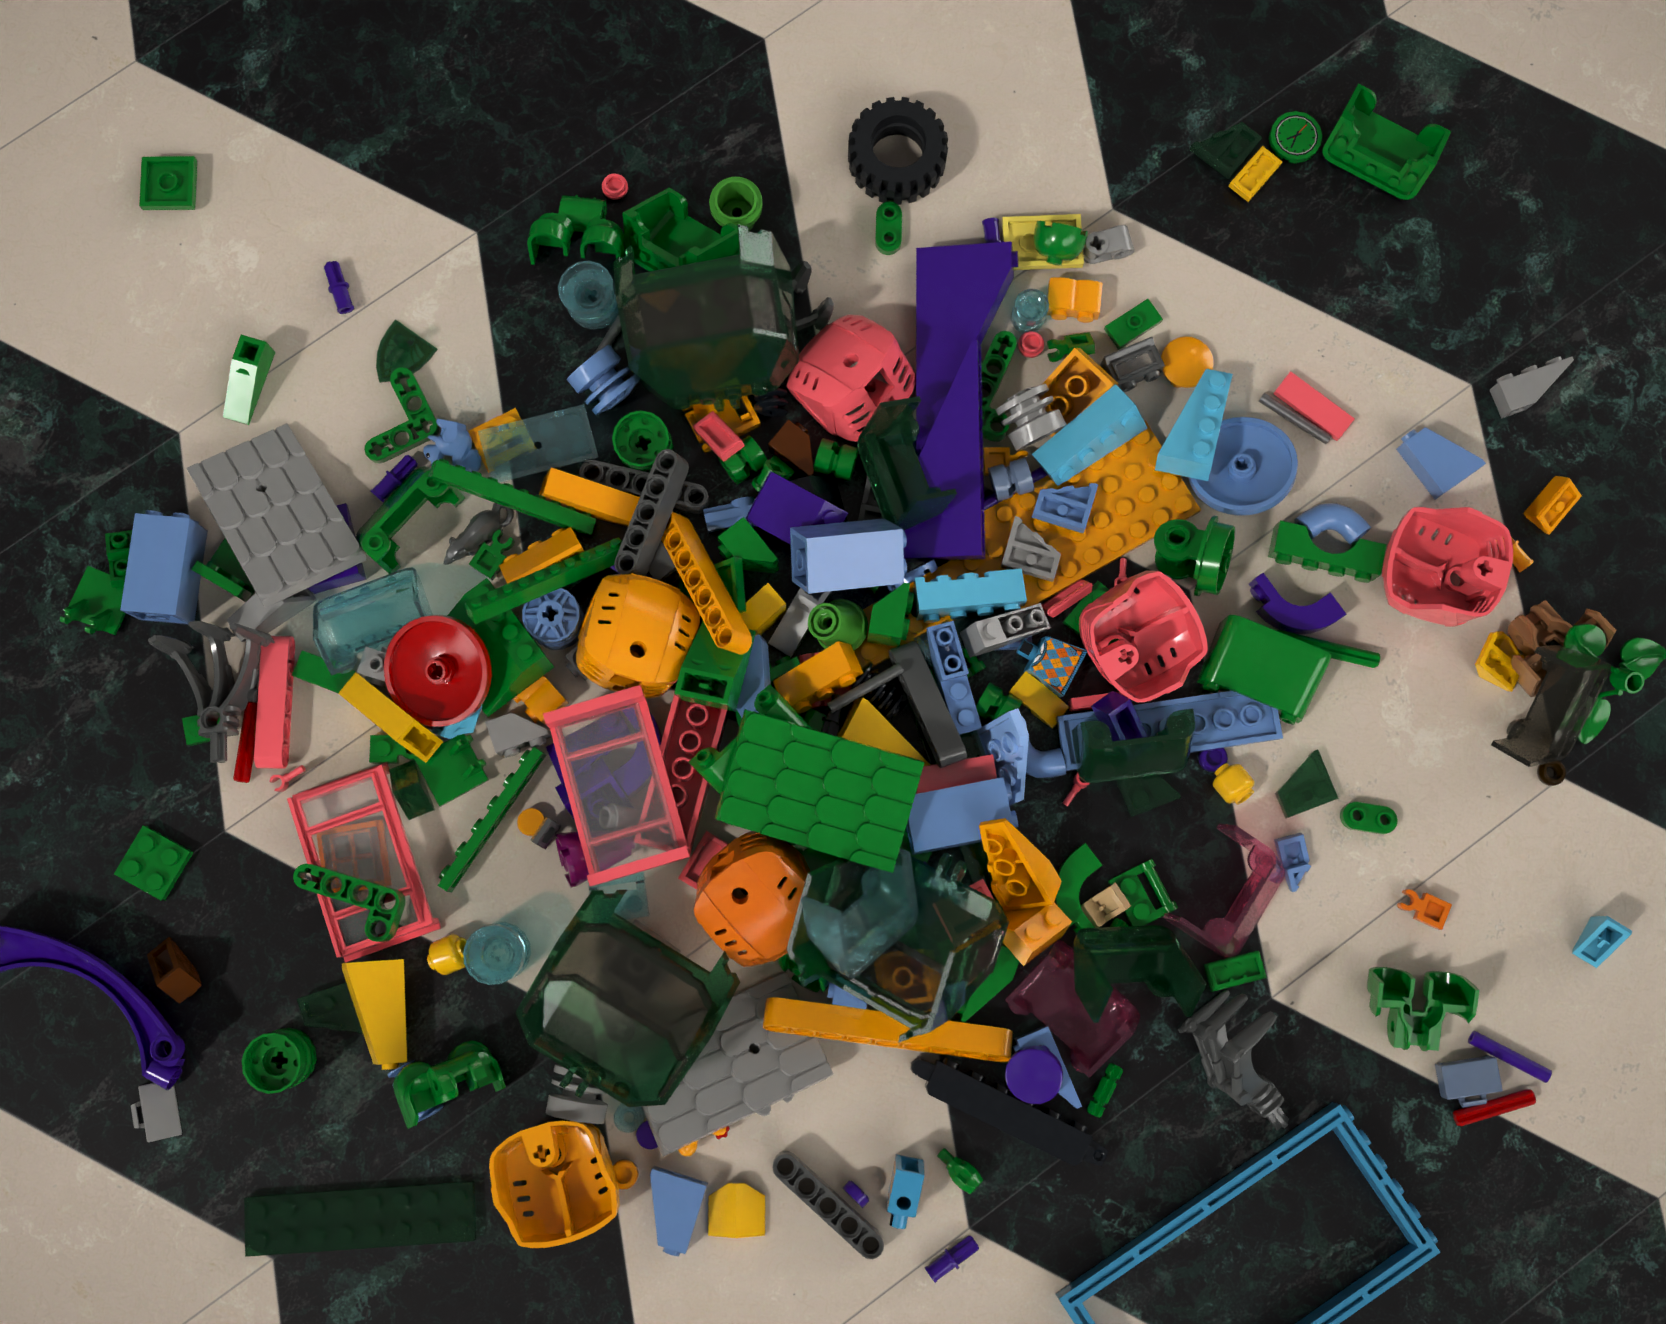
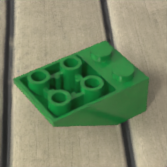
M702 621L681 666L674 694L683 701L736 712L756 631L748 629L752 636L751 647L748 652L739 655L717 647L704 621Z

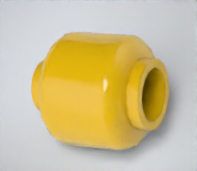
M1225 763L1215 771L1214 774L1217 777L1213 781V787L1226 803H1236L1239 805L1254 793L1252 789L1254 780L1242 765L1233 764L1229 766L1228 763Z
M450 934L434 941L430 945L427 962L431 969L436 970L441 975H449L467 966L471 957V949L466 939Z

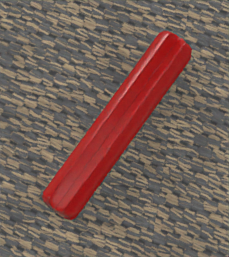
M248 702L244 710L233 776L234 781L240 783H249L251 777L257 717V703Z
M1525 1089L1489 1100L1483 1105L1455 1110L1453 1118L1458 1126L1468 1125L1534 1105L1536 1097L1532 1090Z

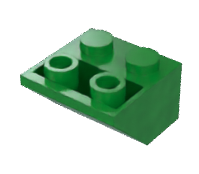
M909 583L902 584L873 605L867 642L898 647L901 640H906L910 619H905V613H911L914 592H909Z

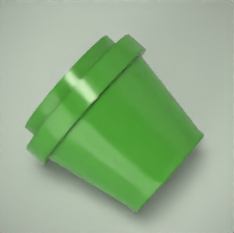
M729 177L720 181L713 188L709 199L710 211L715 221L722 227L732 223L743 229V234L752 229L754 223L760 217L763 208L762 195L759 188L752 181L743 177ZM736 211L742 213L740 217H734L732 214Z
M838 599L815 606L808 617V628L824 649L840 641L851 644L855 651L863 643L867 635L868 621L865 612L859 605L849 600ZM830 619H832V624H831V626L828 628Z

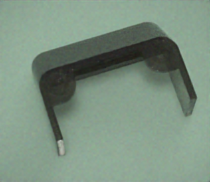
M1559 645L1537 647L1535 653L1541 655L1542 669L1547 671L1526 717L1512 721L1506 731L1508 734L1507 738L1493 740L1491 746L1528 767L1560 761L1566 758L1573 749L1611 669L1609 663Z

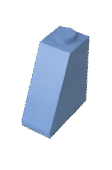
M1426 427L1418 433L1415 429L1401 438L1403 443L1396 449L1434 500L1486 464L1483 459Z
M759 634L754 638L737 705L741 718L745 709L759 713L754 707V701L762 690L769 684L771 685L768 644Z
M654 1166L651 1170L650 1178L658 1246L664 1247L663 1252L669 1255L679 1256L680 1253L686 1254L708 1182Z

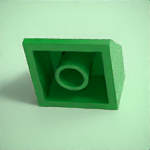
M744 517L718 536L720 544L718 546L719 554L723 560L732 557L742 558L743 570L766 573H776L779 571L778 558Z

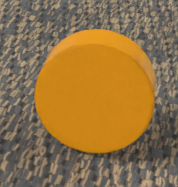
M526 809L518 817V828L523 834L533 836L545 819V816L537 809Z
M622 1159L613 1165L619 1189H628L636 1183L639 1171L634 1162Z

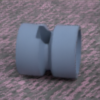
M1025 457L1010 461L1008 467L1000 464L988 468L990 482L997 502L1012 498L1015 492L1023 495L1034 491L1031 472Z

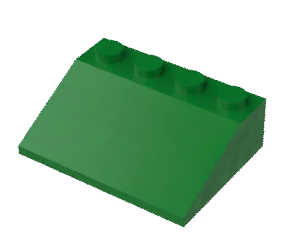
M488 578L465 593L447 615L469 625L480 636L488 650L492 666V678L488 695L482 704V710L487 717L554 668L553 664L533 637L527 632L512 609L478 624H474L469 618L465 602L496 589Z

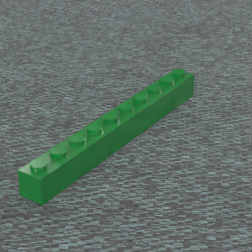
M439 459L432 463L428 476L431 480L566 529L571 527L578 534L584 536L592 535L596 519L592 518V515L589 513L576 512L575 508L569 506L565 508L560 506L561 503L557 501L549 502L545 500V497L541 495L533 496L525 489H514V486L511 484L498 483V480L495 478L482 477V474L479 472L466 471L465 467L450 465L449 461Z
M619 537L478 597H474L465 602L467 615L474 624H478L609 568L615 563L622 540Z

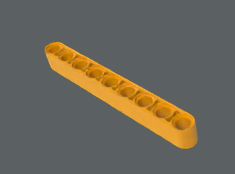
M778 997L766 999L763 1029L772 1032L995 1062H1008L1011 1058L1013 1031L1000 1027Z

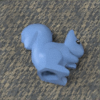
M437 419L436 423L441 427V433L439 436L429 435L428 438L435 442V445H426L423 448L424 455L431 462V466L434 461L443 459L444 456H452L453 466L460 465L465 467L466 471L478 472L481 467V456L478 454L477 449H472V439L466 429V425Z

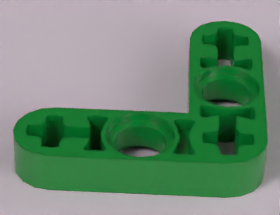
M407 368L395 369L390 376V382L409 420L367 441L364 449L365 454L374 463L380 464L430 441L429 435L437 436L439 433V426L416 377ZM402 375L409 378L406 380L411 389L409 392H406L402 384L399 383V377ZM418 397L422 400L421 407L415 411L408 409L409 400ZM425 421H427L428 424L433 423V425L430 426L431 431L428 433H426L424 430L418 431L423 428L422 423ZM413 427L415 431H418L416 434L419 438L415 439L414 434L409 428ZM400 432H406L409 434L408 443L402 446L397 445L395 442L396 435ZM388 438H389V441H390L391 445L395 448V449L392 450V451H391V449L387 446V445H389V444L385 441V440L388 439ZM375 445L385 447L381 450L382 455L372 454L375 451Z

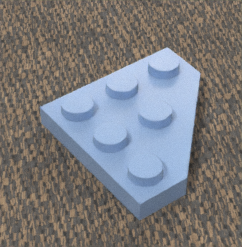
M1017 708L984 725L982 729L972 732L980 755L993 754L997 778L1004 777V782L1010 784L1012 800H1010L1009 806L1024 800L1029 733L1026 721Z

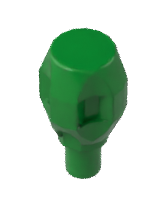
M945 1148L937 1155L946 1165L952 1181L968 1194H972L983 1182L980 1173L970 1163L961 1158L959 1159L957 1156L954 1157Z

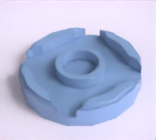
M934 559L908 570L906 575H904V583L910 584L914 582L916 577H923L929 571L931 573L935 572L938 567ZM902 584L887 585V587L892 592Z

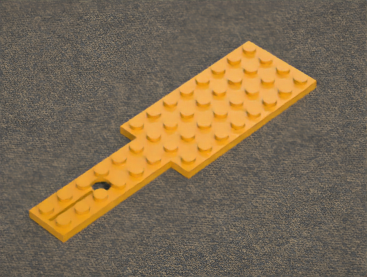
M1145 420L1144 422L1148 427L1146 430L1061 485L1057 486L1047 475L1033 483V492L1023 495L1015 493L1012 498L1003 500L985 510L986 559L951 560L939 566L935 572H929L923 577L925 582H930V580L940 575H948L952 580H957V577L964 573H978L980 578L984 577V573L988 571L1009 570L1001 568L1012 524L1015 516L1023 520L1022 523L1031 531L1037 532L1047 545H1051L1061 554L1053 582L1023 574L1027 601L1024 606H1021L1022 609L1043 602L1080 579L1087 577L1154 539L1156 530L1163 523L1175 519L1187 520L1198 514L1201 509L1180 475L1155 470L1157 455L1162 446ZM1090 483L1098 484L1083 534L1031 518L1040 490L1050 488L1061 489L1066 486L1079 488L1087 487ZM914 582L910 583L909 592H912ZM874 604L863 609L868 621V630L866 637L868 636L872 607ZM910 613L908 614L909 617L906 618L905 616V619H910L906 640H901L900 645L914 640L918 642L927 637V627L957 619L945 616L940 617V621L924 623L923 620H917ZM867 637L854 651L861 668L869 662H872V667L890 658L889 650L895 648V646L867 642Z

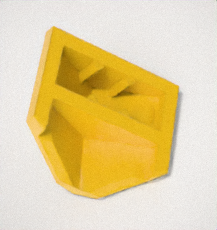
M1503 631L1489 633L1475 666L1480 678L1508 692H1512L1519 675L1512 668L1511 659L1513 655H1519L1522 658L1525 656L1520 654L1513 640Z
M727 1183L708 1196V1236L727 1238L765 1236V1195L746 1183Z

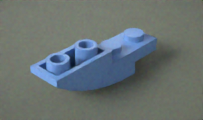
M954 621L927 627L930 655L937 686L959 735L982 729L967 678L969 672Z

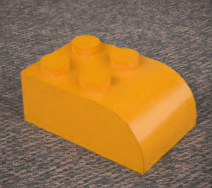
M1074 348L1044 381L1043 384H1047L1049 391L1039 396V398L1042 400L1053 396L1054 400L1045 407V410L1049 412L1059 409L1066 424H1068L1111 387L1119 383L1081 348ZM1058 430L1057 432L1051 434L1050 436L1053 437V436H1054L1056 433H1058L1060 430Z

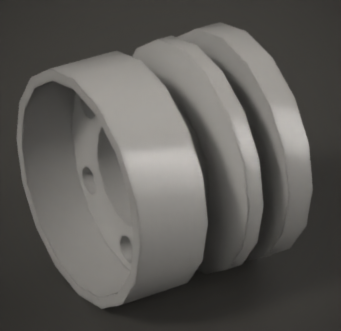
M1047 384L1026 388L1009 397L996 409L998 416L1008 412L1011 413V416L1002 421L1003 426L1013 423L1017 425V428L1008 435L1016 451L1040 441L1067 425L1059 409L1049 412L1045 410V407L1054 400L1053 396L1042 400L1039 398V396L1049 391Z
M575 1062L555 1064L554 1072L566 1075L565 1079L553 1078L551 1083L563 1088V1092L549 1094L545 1113L570 1121L604 1124L608 1104L596 1099L597 1094H609L611 1088L599 1085V1081L612 1082L614 1074L589 1064Z

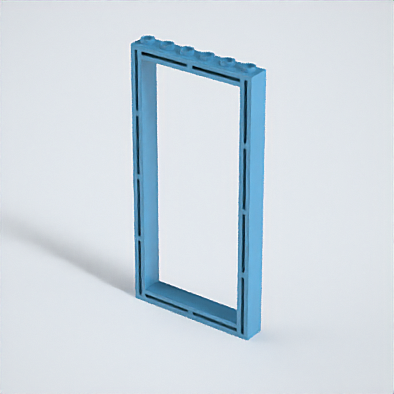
M1332 1102L1058 1291L1056 1296L1074 1324H1095L1082 1304L1085 1300L1332 1129L1409 1244L1295 1324H1340L1438 1255L1440 1251L1435 1245L1438 1240L1428 1227L1424 1228L1418 1220L1421 1218V1215L1412 1203L1407 1204L1402 1196L1404 1190L1395 1178L1390 1179L1385 1171L1388 1167L1379 1154L1374 1155L1368 1146L1371 1142L1367 1135L1361 1129L1357 1130L1352 1123L1354 1116L1345 1105L1341 1106Z

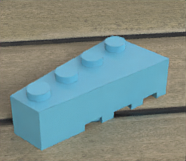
M1210 369L1204 371L1157 455L1156 471L1208 481L1233 374Z
M1115 384L1032 455L1039 466L1059 486L1148 427L1134 402Z
M1022 569L988 571L984 573V577L980 578L978 573H964L958 576L957 580H952L948 575L936 576L930 582H925L924 577H916L912 587L917 620H923L924 623L940 621V617L950 616L951 619H962L967 617V613L977 612L978 616L990 615L994 613V610L1003 608L1005 612H1012L1021 609V606H1024L1027 601Z

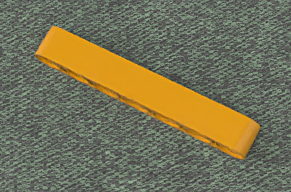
M672 512L661 539L716 646L739 655L745 654L752 644L750 631L691 521L685 516Z

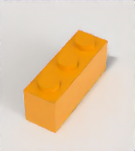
M838 641L778 677L773 683L776 690L797 713H804L812 708L811 704L816 701L830 698L836 689L855 683L856 678L864 672L851 644Z

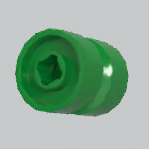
M750 435L742 439L745 446L723 462L718 457L725 471L737 485L750 477V471L757 472L764 467L763 464L767 460L761 448Z
M822 438L815 459L814 472L829 475L832 472L835 478L850 481L859 448L847 444L839 447L836 441Z
M989 682L976 705V709L980 718L984 720L990 718L993 721L1009 711L1019 709L1023 701L1012 694L1003 695V689Z

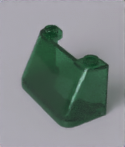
M1193 709L1173 712L1167 718L1166 727L1162 731L1155 733V736L1112 741L1109 727L1101 721L1079 723L1072 729L1079 777L1087 783H1098L1170 774L1183 770L1189 761L1195 731Z

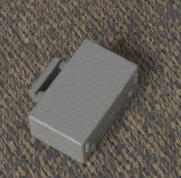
M155 1083L139 1086L140 1101L130 1105L134 1128H145L147 1142L182 1135L175 1086L173 1085L168 1091ZM139 1106L142 1108L144 1123L139 1124L137 1107Z

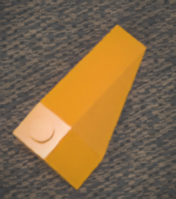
M1006 818L980 822L979 829L983 849L988 856L987 868L992 876V892L1003 910L1009 911L1053 905L1062 881L1050 860Z

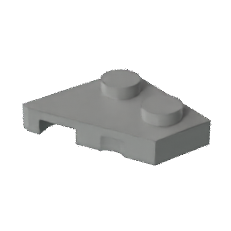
M1015 516L1001 568L1009 570L1022 569L1023 574L1053 582L1061 554L1051 545H1047L1037 532L1031 531L1023 524V520L1020 517Z

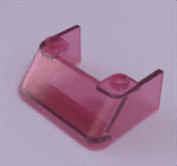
M1219 824L1217 826L1218 830L1250 851L1247 862L1252 873L1225 918L1216 917L1209 920L1203 931L1181 916L1165 913L1163 918L1218 955L1231 958L1237 956L1242 950L1283 881L1285 872L1281 862L1268 846L1237 825Z

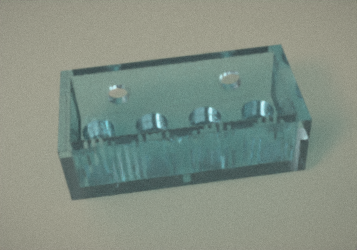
M584 404L478 431L490 477L497 479L498 483L546 472L551 467L557 469L599 457ZM540 442L542 444V447L540 449H535L534 443Z

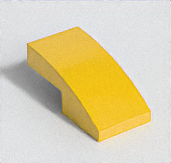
M1027 671L1024 672L1009 691V694L1022 700V704L1030 709L1034 716L1052 729L1057 724L1056 717L1063 716L1069 709L1065 702Z

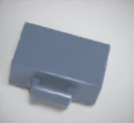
M1485 1055L1435 1064L1440 1096L1447 1100L1458 1098L1463 1108L1486 1104V1094L1503 1091L1496 1057ZM1480 1095V1098L1465 1100V1097Z

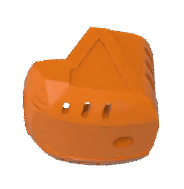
M755 831L734 839L710 859L698 879L694 903V915L698 923L701 924L707 934L729 958L743 967L774 962L790 952L814 930L826 909L825 898L815 883L804 856L787 841ZM787 877L781 887H778V884L780 883L782 878ZM736 888L745 889L748 895L739 899L733 896L732 891ZM794 888H797L791 898H788ZM803 900H805V903L803 904V906H802L801 908H798V906L800 905V903H801Z

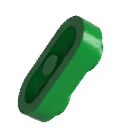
M885 202L876 211L875 245L880 253L893 255L901 247L902 210L894 202ZM891 211L894 215L887 217L885 212ZM886 236H891L893 240L891 242H887L884 240V238Z
M1352 802L1346 804L1340 812L1342 824L1350 830L1387 834L1396 828L1398 822L1396 813L1386 806ZM1354 811L1360 813L1361 817L1358 821L1353 818ZM1382 815L1386 816L1388 819L1386 825H1383L1380 822V817Z

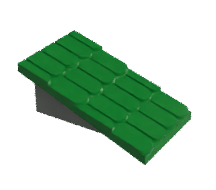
M745 709L714 818L730 825L893 873L924 762Z

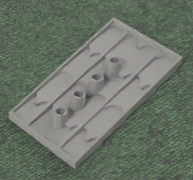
M287 423L277 427L276 430L273 429L252 438L251 441L248 440L226 450V452H221L205 459L199 464L196 463L187 467L192 480L264 608L367 560L358 541Z
M787 972L670 1025L619 1051L621 1060L662 1157L833 1075L817 1037L772 1032L763 1029L767 998L778 997L799 1000Z

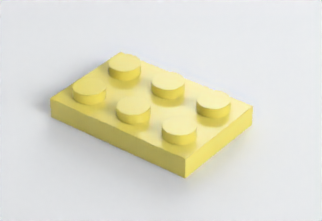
M1081 214L1002 217L1003 242L1011 241L1013 251H1018L1019 267H1014V270L1083 268V250L1077 258L1072 261H1063L1062 266L1046 263L1047 257L1039 254L1034 245V231L1037 221H1045L1047 226H1052L1054 222L1082 229Z

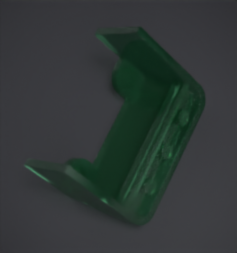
M920 396L880 403L858 438V451L883 519L901 527L903 531L943 513L957 494L956 489L941 491L939 487L929 488L913 443L919 434V424L912 414L921 402Z
M1160 925L1083 928L1077 932L1074 939V988L1093 1023H1099L1113 992V987L1111 986L1113 983L1145 982L1154 995L1158 997H1174L1185 1016H1192L1207 983L1170 929Z

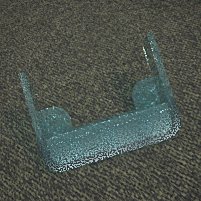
M900 848L893 873L873 867L866 871L861 879L863 896L843 913L838 909L808 897L801 899L809 939L842 975L849 978L857 977L916 923L918 904L909 851Z

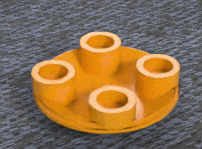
M1180 337L1172 340L1161 354L1165 365L1162 371L1171 385L1176 388L1196 387L1206 369H1213V356L1210 349L1205 343L1193 337Z

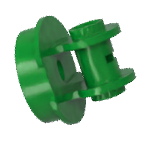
M1218 516L1211 517L1205 531L1197 529L1192 523L1181 519L1163 523L1154 535L1156 568L1175 580L1188 577L1197 579L1194 596H1200L1202 592L1218 595L1226 579L1232 557L1235 526L1218 522Z

